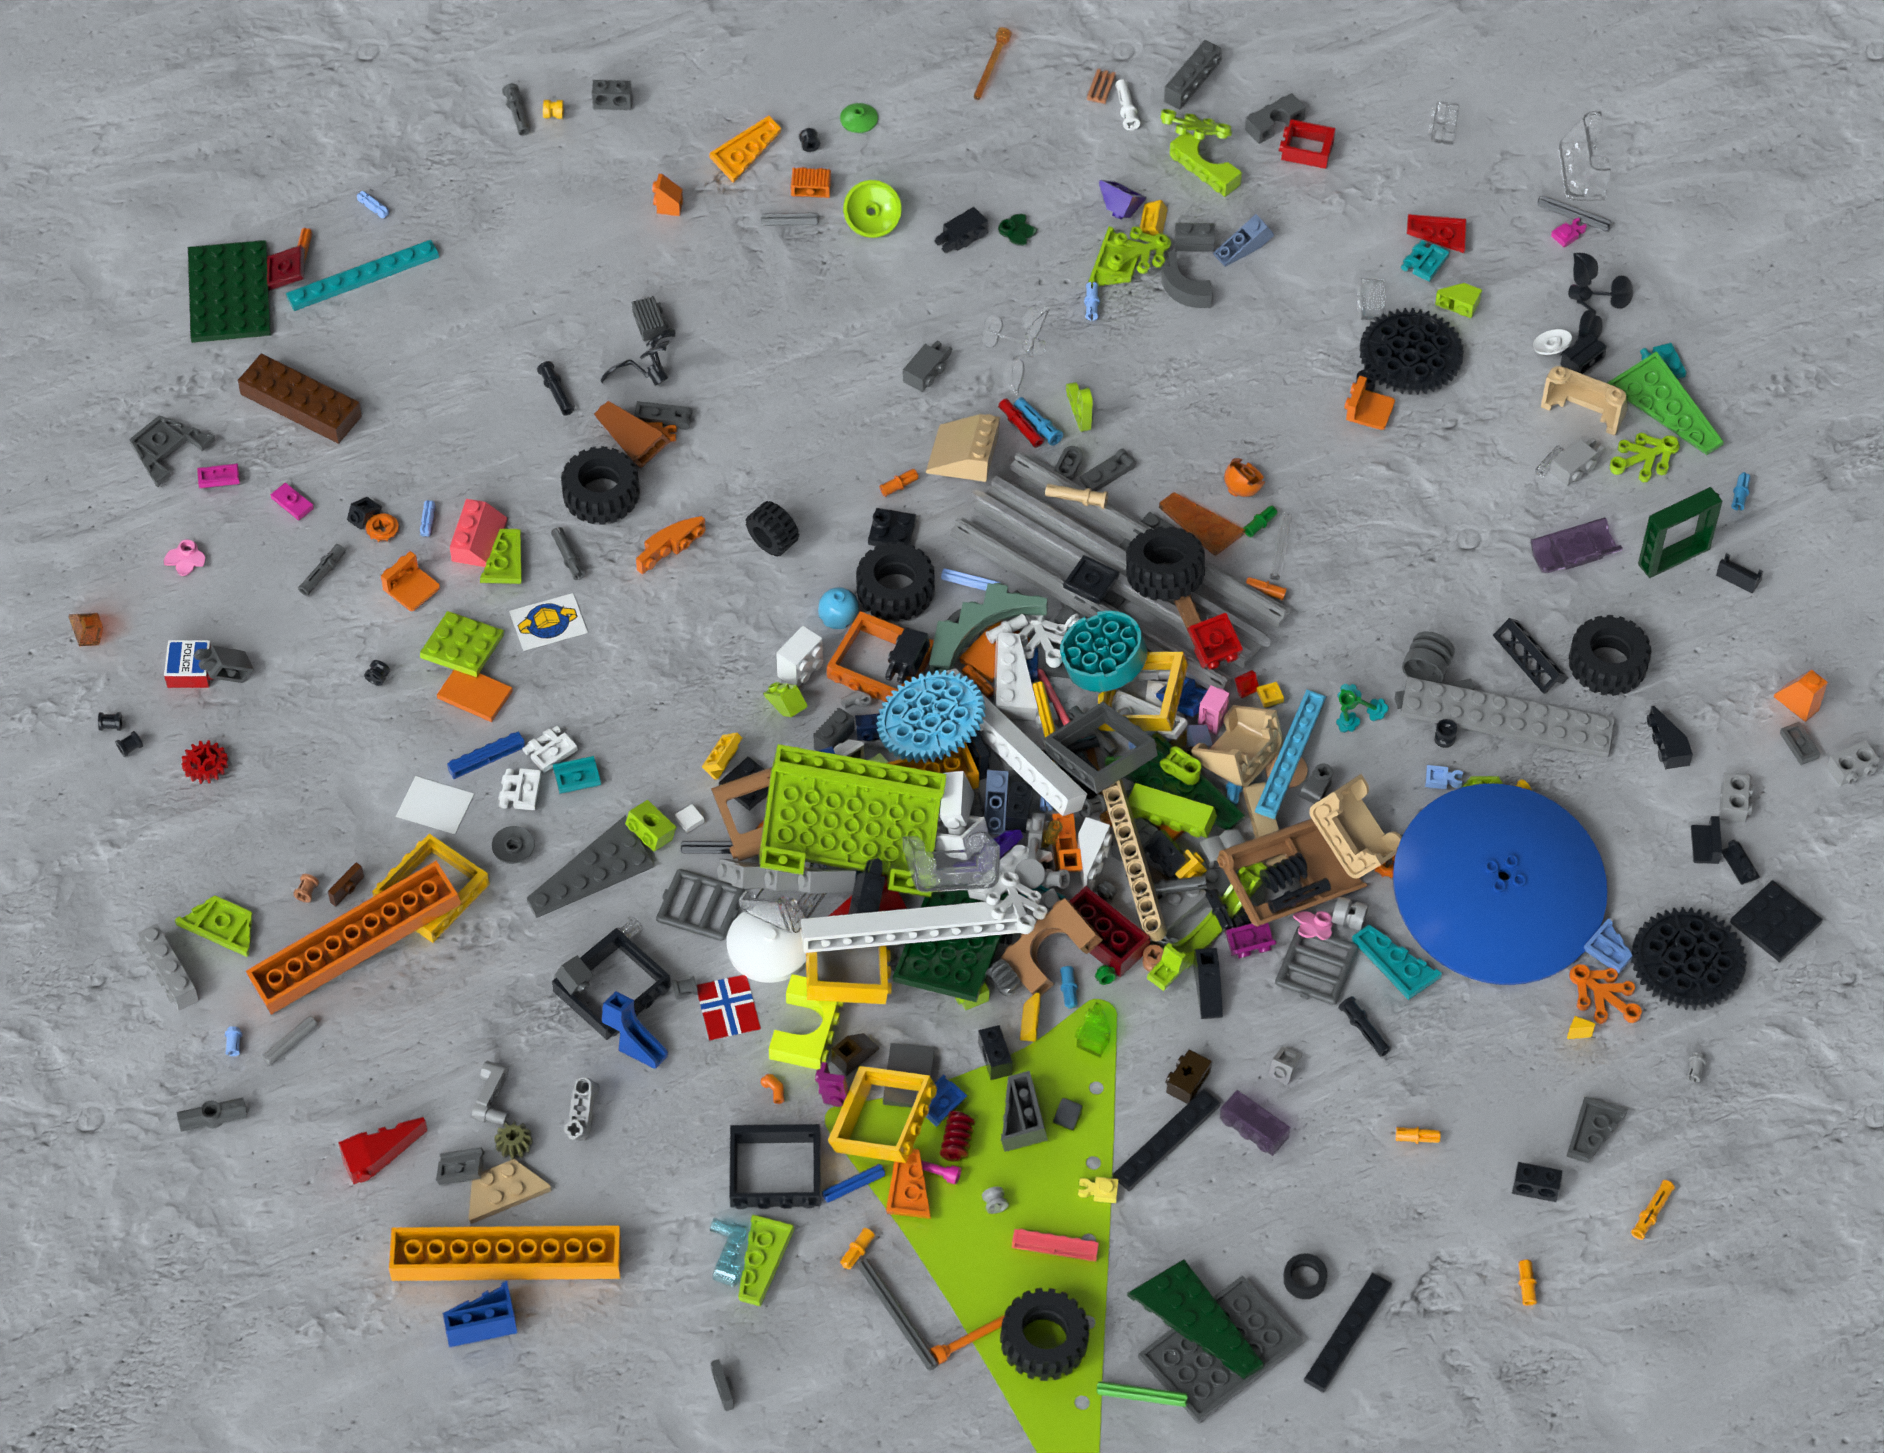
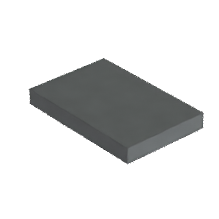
M891 1043L887 1070L929 1075L931 1077L934 1047ZM885 1086L883 1105L913 1107L919 1091Z

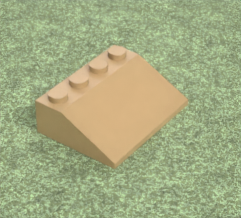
M979 414L939 425L926 473L986 482L999 437L1000 417L991 414Z

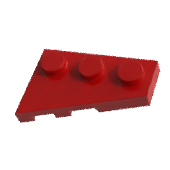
M1408 214L1406 234L1464 253L1466 219Z

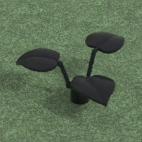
M1573 253V277L1576 284L1570 286L1568 295L1570 299L1577 300V304H1581L1588 309L1581 316L1578 338L1581 336L1585 337L1589 333L1599 338L1603 327L1602 319L1600 316H1596V310L1583 301L1589 300L1592 295L1611 296V306L1622 309L1632 300L1633 285L1628 277L1620 275L1612 281L1611 292L1592 291L1588 285H1591V280L1595 279L1598 275V263L1589 254Z
M675 329L665 330L646 344L647 347L651 344L652 348L643 353L640 358L643 359L650 355L653 364L647 367L648 372L633 360L628 359L609 368L602 376L601 383H603L610 372L627 365H633L646 378L650 377L655 386L667 380L668 376L661 365L657 351H666L670 341L668 340L658 345L656 343L666 337H675Z

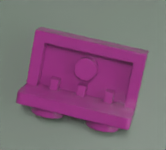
M1269 923L1258 927L1249 924L1225 931L1231 956L1238 955V958L1250 956V951L1257 949L1259 953L1272 950L1271 946L1277 944L1276 940L1272 938Z
M822 1062L821 1068L817 1069L815 1081L819 1085V1094L822 1096L823 1103L841 1107L849 1091L846 1077L844 1075L830 1074L827 1062Z

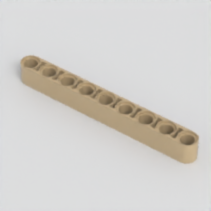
M1120 779L1104 789L1103 795L1142 928L1150 936L1151 940L1160 941L1166 936L1167 929L1124 783ZM1127 833H1130L1128 837L1124 838ZM1133 851H1136L1134 855L1129 856ZM1141 870L1139 874L1134 875L1136 871ZM1147 888L1145 892L1140 893L1142 889ZM1152 907L1149 912H1145L1147 908ZM1158 925L1154 931H1151L1154 926Z

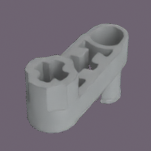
M488 1060L484 1062L481 1068L480 1079L486 1081L473 1108V1119L482 1122L489 1121L501 1127H504L505 1122H508V1113L492 1109L507 1078L508 1067Z
M580 1077L575 1081L574 1089L572 1090L569 1122L564 1127V1133L567 1134L569 1139L584 1141L590 1134L594 1097L600 1091L599 1084L590 1078ZM578 1095L588 1096V1100L583 1099V1106H586V1111H582V1113L577 1110V1107L582 1105V1099L578 1098ZM575 1128H580L579 1133L574 1132Z

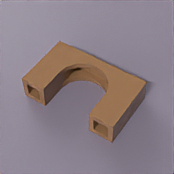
M1066 898L1056 902L1044 919L1037 920L1032 932L1022 934L1020 939L1015 944L1008 946L1001 956L1013 968L1020 981L1033 995L1039 993L1041 997L1054 985V982L1040 967L1037 959L1039 946L1046 937L1054 933H1065L1085 954H1088L1103 940Z

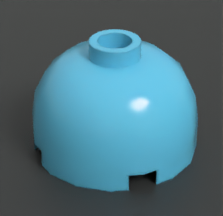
M842 587L829 589L819 600L818 616L823 620V624L832 629L846 628V625L853 624L859 614L858 600L848 589Z

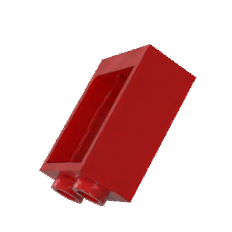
M1291 119L1289 127L1285 126L1283 138H1285V141L1281 140L1279 152H1282L1281 160L1326 169L1334 143L1336 128ZM1298 137L1323 142L1321 153L1290 147L1292 138Z

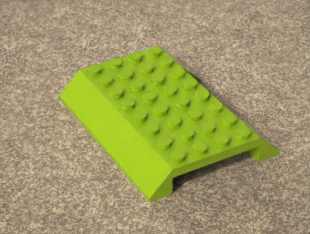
M777 744L770 774L759 852L760 868L803 875L805 862L863 872L866 861L879 858L883 863L881 875L887 876L888 890L931 897L934 877L931 875L940 801L944 795L946 774Z

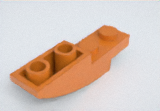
M699 516L679 521L644 541L645 551L636 558L637 571L643 575L646 571L653 569L659 560L667 557L671 550L676 554L686 550L691 542L704 534L706 530L705 518Z

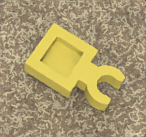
M1096 1177L1095 1183L1086 1178L1080 1179L1079 1186H1085L1087 1189H1079V1197L1086 1198L1094 1195V1201L1116 1203L1118 1179Z

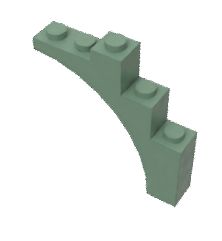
M988 583L983 604L973 601L963 602L959 623L950 620L938 621L929 662L931 674H934L936 670L941 673L944 670L953 669L956 660L965 646L976 635L995 623L1017 617L1020 614L1024 616H1047L1048 598H1043L1039 595L1012 594L1008 592V586Z

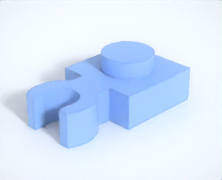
M1427 765L1425 787L1446 789L1447 784H1450L1454 788H1461L1462 781L1455 778H1462L1463 772L1455 770L1451 773L1448 772V767Z

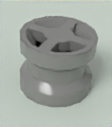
M992 1187L982 1193L983 1201L987 1203L986 1210L990 1214L1000 1213L1008 1207V1202L1003 1197L1004 1190L1002 1187Z

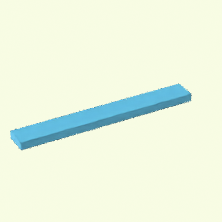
M1306 689L1256 806L1255 813L1275 820L1326 696Z

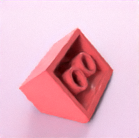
M466 499L450 544L452 561L485 567L499 530L505 529L507 517L487 502Z

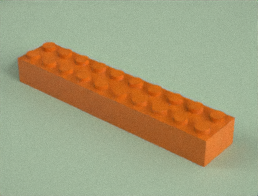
M436 860L246 970V973L272 1015L461 905V901Z

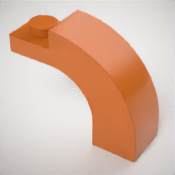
M1060 813L1052 814L1053 841L1056 847L1059 871L1065 869L1069 873L1081 872V851L1077 847L1074 813L1062 816Z

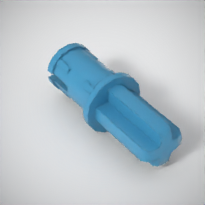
M1742 472L1739 475L1737 485L1733 489L1734 498L1731 507L1737 511L1739 510V505L1740 511L1744 509L1746 496L1749 495L1748 487L1751 476L1746 474V472Z
M1228 782L1226 784V798L1237 806L1243 787Z
M1064 966L1060 969L1062 980L1060 990L1063 992L1065 1007L1072 1009L1078 1005L1076 995L1078 985L1074 979V968L1072 966Z

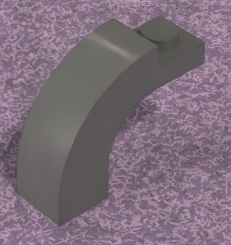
M1168 251V259H1165L1161 273L1162 285L1167 294L1178 303L1188 307L1211 308L1212 293L1210 280L1195 281L1184 277L1178 269L1176 251Z

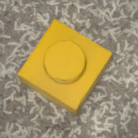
M1277 681L1257 687V694L1264 708L1284 703V696Z

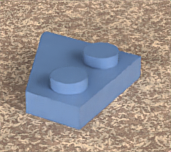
M1608 918L1584 945L1585 952L1609 968L1615 969L1620 974L1631 961L1633 955L1628 947L1624 945L1620 934H1617L1614 930L1613 922Z

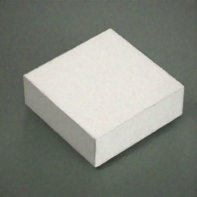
M693 804L675 814L676 821L686 833L705 823L703 816Z

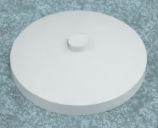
M761 904L742 912L733 921L727 934V952L733 966L748 978L766 983L784 981L789 979L791 974L797 975L806 966V953L803 950L801 937V919H805L804 916L798 911L781 904Z

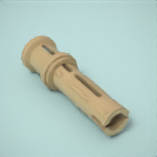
M1048 483L1045 490V496L1082 502L1084 506L1094 505L1104 510L1108 501L1107 491L1101 493L1092 491L1091 488L1079 490Z

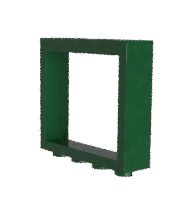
M1712 487L1649 516L1638 565L1649 579L1710 550L1723 502L1719 497L1720 494L1716 493ZM1699 515L1693 535L1663 549L1667 529Z

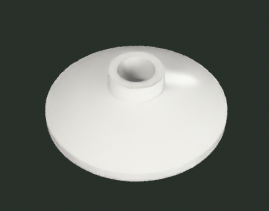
M1550 330L1540 334L1534 340L1533 348L1539 354H1557L1571 345L1572 335L1566 330Z

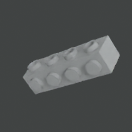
M156 923L138 932L139 942H137V946L142 954L145 953L147 955L146 961L151 970L155 969L157 973L156 978L160 986H165V993L170 1003L174 1002L180 1011L198 1002V996L193 983L158 924Z

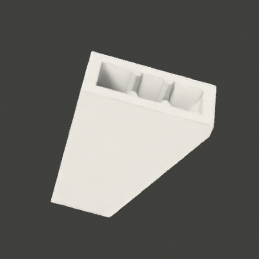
M964 771L943 773L946 774L944 795L941 798L940 817L946 828L967 826L974 799V791Z

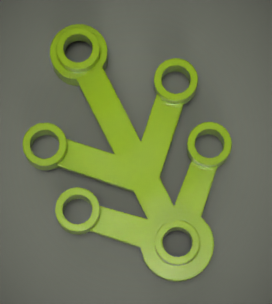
M1161 110L1160 118L1162 123L1168 125L1173 124V122L1181 123L1176 125L1175 132L1177 134L1185 135L1187 130H1195L1193 137L1196 139H1205V135H1216L1222 139L1232 136L1231 126L1228 124L1215 123L1210 118H1204L1202 122L1196 115L1190 113L1185 114V118L1182 119L1176 117L1174 110Z
M1137 226L1132 227L1129 233L1130 237L1134 240L1140 239L1149 242L1144 244L1127 239V235L1124 233H1117L1114 239L1117 245H1124L1134 249L1123 254H1111L1107 261L1110 269L1118 271L1122 268L1125 261L1141 255L1137 271L1141 274H1146L1150 268L1148 260L1152 250H1156L1152 260L1153 266L1157 268L1163 266L1165 262L1163 254L1171 246V240L1168 236L1164 234L1152 236L1142 233V229Z
M1638 433L1635 438L1636 444L1630 443L1628 440H1621L1618 444V451L1621 453L1632 451L1639 454L1627 459L1619 456L1613 457L1610 461L1609 469L1613 474L1620 475L1625 471V468L1645 460L1643 469L1639 472V480L1641 482H1649L1655 456L1663 453L1661 462L1657 464L1656 472L1659 475H1666L1669 469L1668 462L1670 456L1678 452L1680 444L1677 438L1671 435L1658 439L1647 436L1645 433ZM1646 444H1650V445H1653V446H1656V447H1654V448H1648V447H1645V445H1646Z

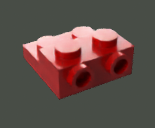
M1227 613L1220 614L1187 628L1195 645L1194 651L1202 669L1208 667L1209 670H1213L1219 667L1222 661L1227 660L1228 663L1239 659L1238 655L1241 654L1243 648Z

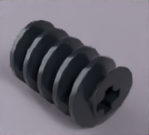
M1297 852L1295 856L1291 855L1288 859H1283L1280 863L1277 862L1273 866L1267 867L1266 870L1262 869L1259 873L1260 879L1267 889L1277 893L1279 892L1278 886L1283 890L1286 888V884L1292 886L1293 880L1297 883L1300 882V876L1306 879L1308 877L1307 863L1302 854Z

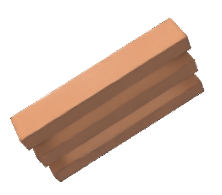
M1097 68L1087 100L1105 104L1116 73L1108 74L1107 70L1101 72V69ZM1102 77L1096 95L1093 97L1098 80ZM1106 79H1109L1103 97L1099 98Z

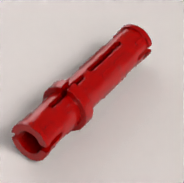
M1008 398L1003 399L998 407L1008 417V421L1019 429L1034 448L1041 446L1044 439L1022 416L1023 413L1016 409Z

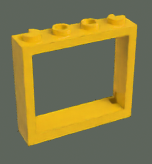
M1147 652V659L1142 670L1171 671L1160 715H1122L1126 716L1135 726H1139L1142 731H1172L1188 668L1183 652ZM1116 689L1099 693L1098 704L1105 702L1112 708ZM1106 723L1098 727L1100 731H1115Z
M429 833L422 841L417 843L410 853L403 857L396 868L394 867L389 871L387 877L382 882L377 883V887L372 891L374 897L407 878L431 852L469 877L471 880L458 893L461 905L416 930L417 933L434 943L490 884L488 873Z
M889 945L878 946L880 985L818 981L817 952L806 953L807 1000L886 1004L887 994H891L892 983L888 982V979L891 977V966H887V962H890V949H887L886 946Z
M859 1066L828 1142L836 1153L906 1163L909 1155L913 1152V1145L921 1132L924 1118L928 1115L931 1101L936 1096L937 1087L929 1075ZM872 1085L919 1091L897 1146L849 1140Z

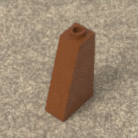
M610 401L601 405L594 413L600 423L640 468L671 442L661 431Z

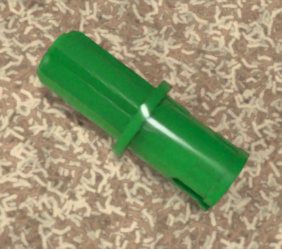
M1271 505L1260 514H1256L1254 519L1243 527L1244 533L1248 537H1253L1260 529L1267 526V523L1277 515L1278 511Z

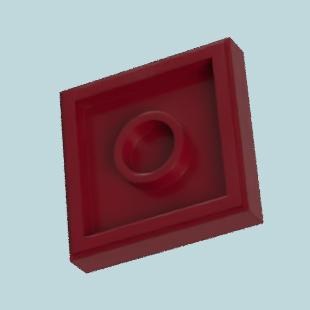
M302 245L267 256V285L269 291L304 279L305 249Z

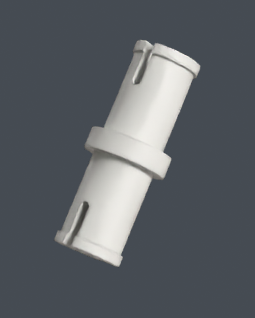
M1020 614L1009 621L1005 620L1001 622V625L986 631L987 639L993 644L997 640L998 632L1013 633L1028 626L1027 619L1023 614Z

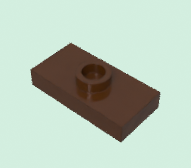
M354 863L328 890L330 903L335 907L348 894H351L355 890L356 885L364 878L363 869L360 864Z

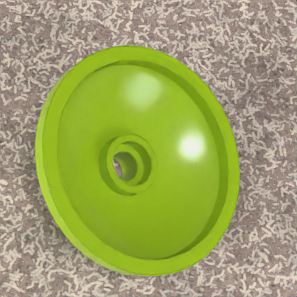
M866 180L856 184L847 193L843 204V214L846 223L855 233L866 238H879L890 233L898 224L901 216V202L895 190L888 184L878 180ZM874 209L875 214L870 215L868 210Z

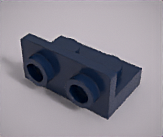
M880 713L855 715L857 741L880 739L876 724L879 722L877 716Z

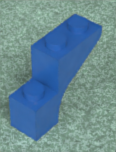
M615 991L603 1003L602 1023L620 1031V1052L656 1069L668 1057L667 1050L638 1020L634 1011V1000Z

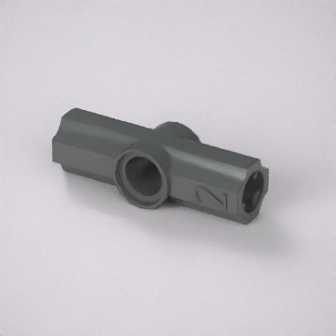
M243 1097L220 1103L213 1100L207 1101L201 1107L177 1112L181 1132L205 1126L215 1129L221 1126L223 1122L247 1117Z

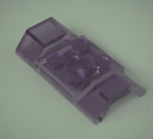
M1606 517L1531 539L1533 557L1542 573H1550L1563 568L1566 570L1603 559L1604 556L1622 551L1623 549L1621 545L1615 544L1610 535Z

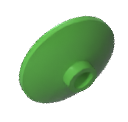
M854 103L842 110L840 122L850 132L864 133L876 126L878 114L868 104Z

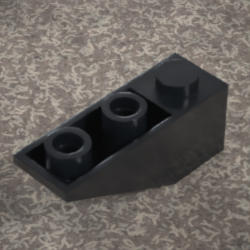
M1651 706L1650 713L1647 715V724L1653 731V743L1657 744L1659 749V761L1663 762L1665 770L1690 766L1693 753L1687 736L1655 706Z
M1217 948L1195 949L1193 967L1201 1019L1223 1018Z

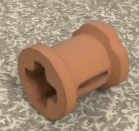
M302 874L298 889L294 890L293 896L300 901L308 903L312 899L311 894L314 888L319 885V880L310 874Z

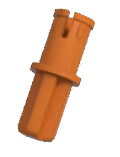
M911 469L899 476L895 475L894 479L879 485L881 493L887 497L899 489L903 490L904 486L918 479V473L915 469Z
M1251 577L1247 578L1246 584L1267 596L1283 601L1287 588L1270 584V581L1264 582Z

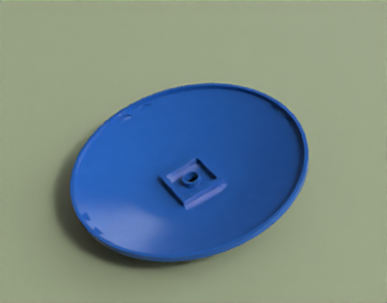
M1490 783L1476 784L1450 791L1438 797L1423 808L1411 821L1401 838L1394 859L1393 888L1395 900L1401 917L1414 939L1431 957L1443 966L1460 975L1480 982L1496 985L1527 984L1546 979L1563 971L1584 954V945L1600 928L1607 905V879L1601 856L1593 840L1578 820L1563 807L1541 794L1518 786ZM1506 872L1509 875V880L1500 879L1498 873Z

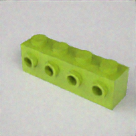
M1135 783L1128 798L1135 819L1141 817L1155 825L1163 824L1169 826L1174 831L1179 832L1182 830L1197 838L1200 836L1208 838L1217 817L1213 806Z

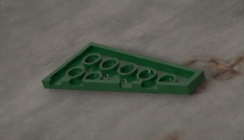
M1158 732L1151 735L1155 743H1157L1156 750L1158 756L1123 777L1133 783L1213 806L1217 815L1214 824L1224 830H1231L1244 820L1245 815L1201 773L1200 779L1196 784L1187 785L1161 768L1160 761L1170 754V749L1173 746Z

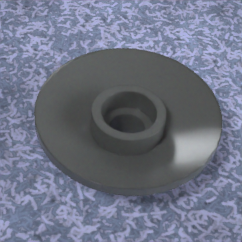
M509 826L501 829L492 840V851L496 858L510 864L520 863L529 858L535 847L532 834L527 829L519 826Z

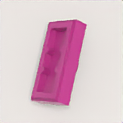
M238 464L197 468L199 488L240 484Z
M284 483L270 494L272 500L298 521L314 509L312 503L287 483Z

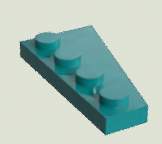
M1370 925L1352 936V941L1358 945L1359 949L1408 1000L1442 977L1440 971L1437 969L1433 970L1422 959L1413 957L1407 949L1402 946L1401 948L1392 943V939Z

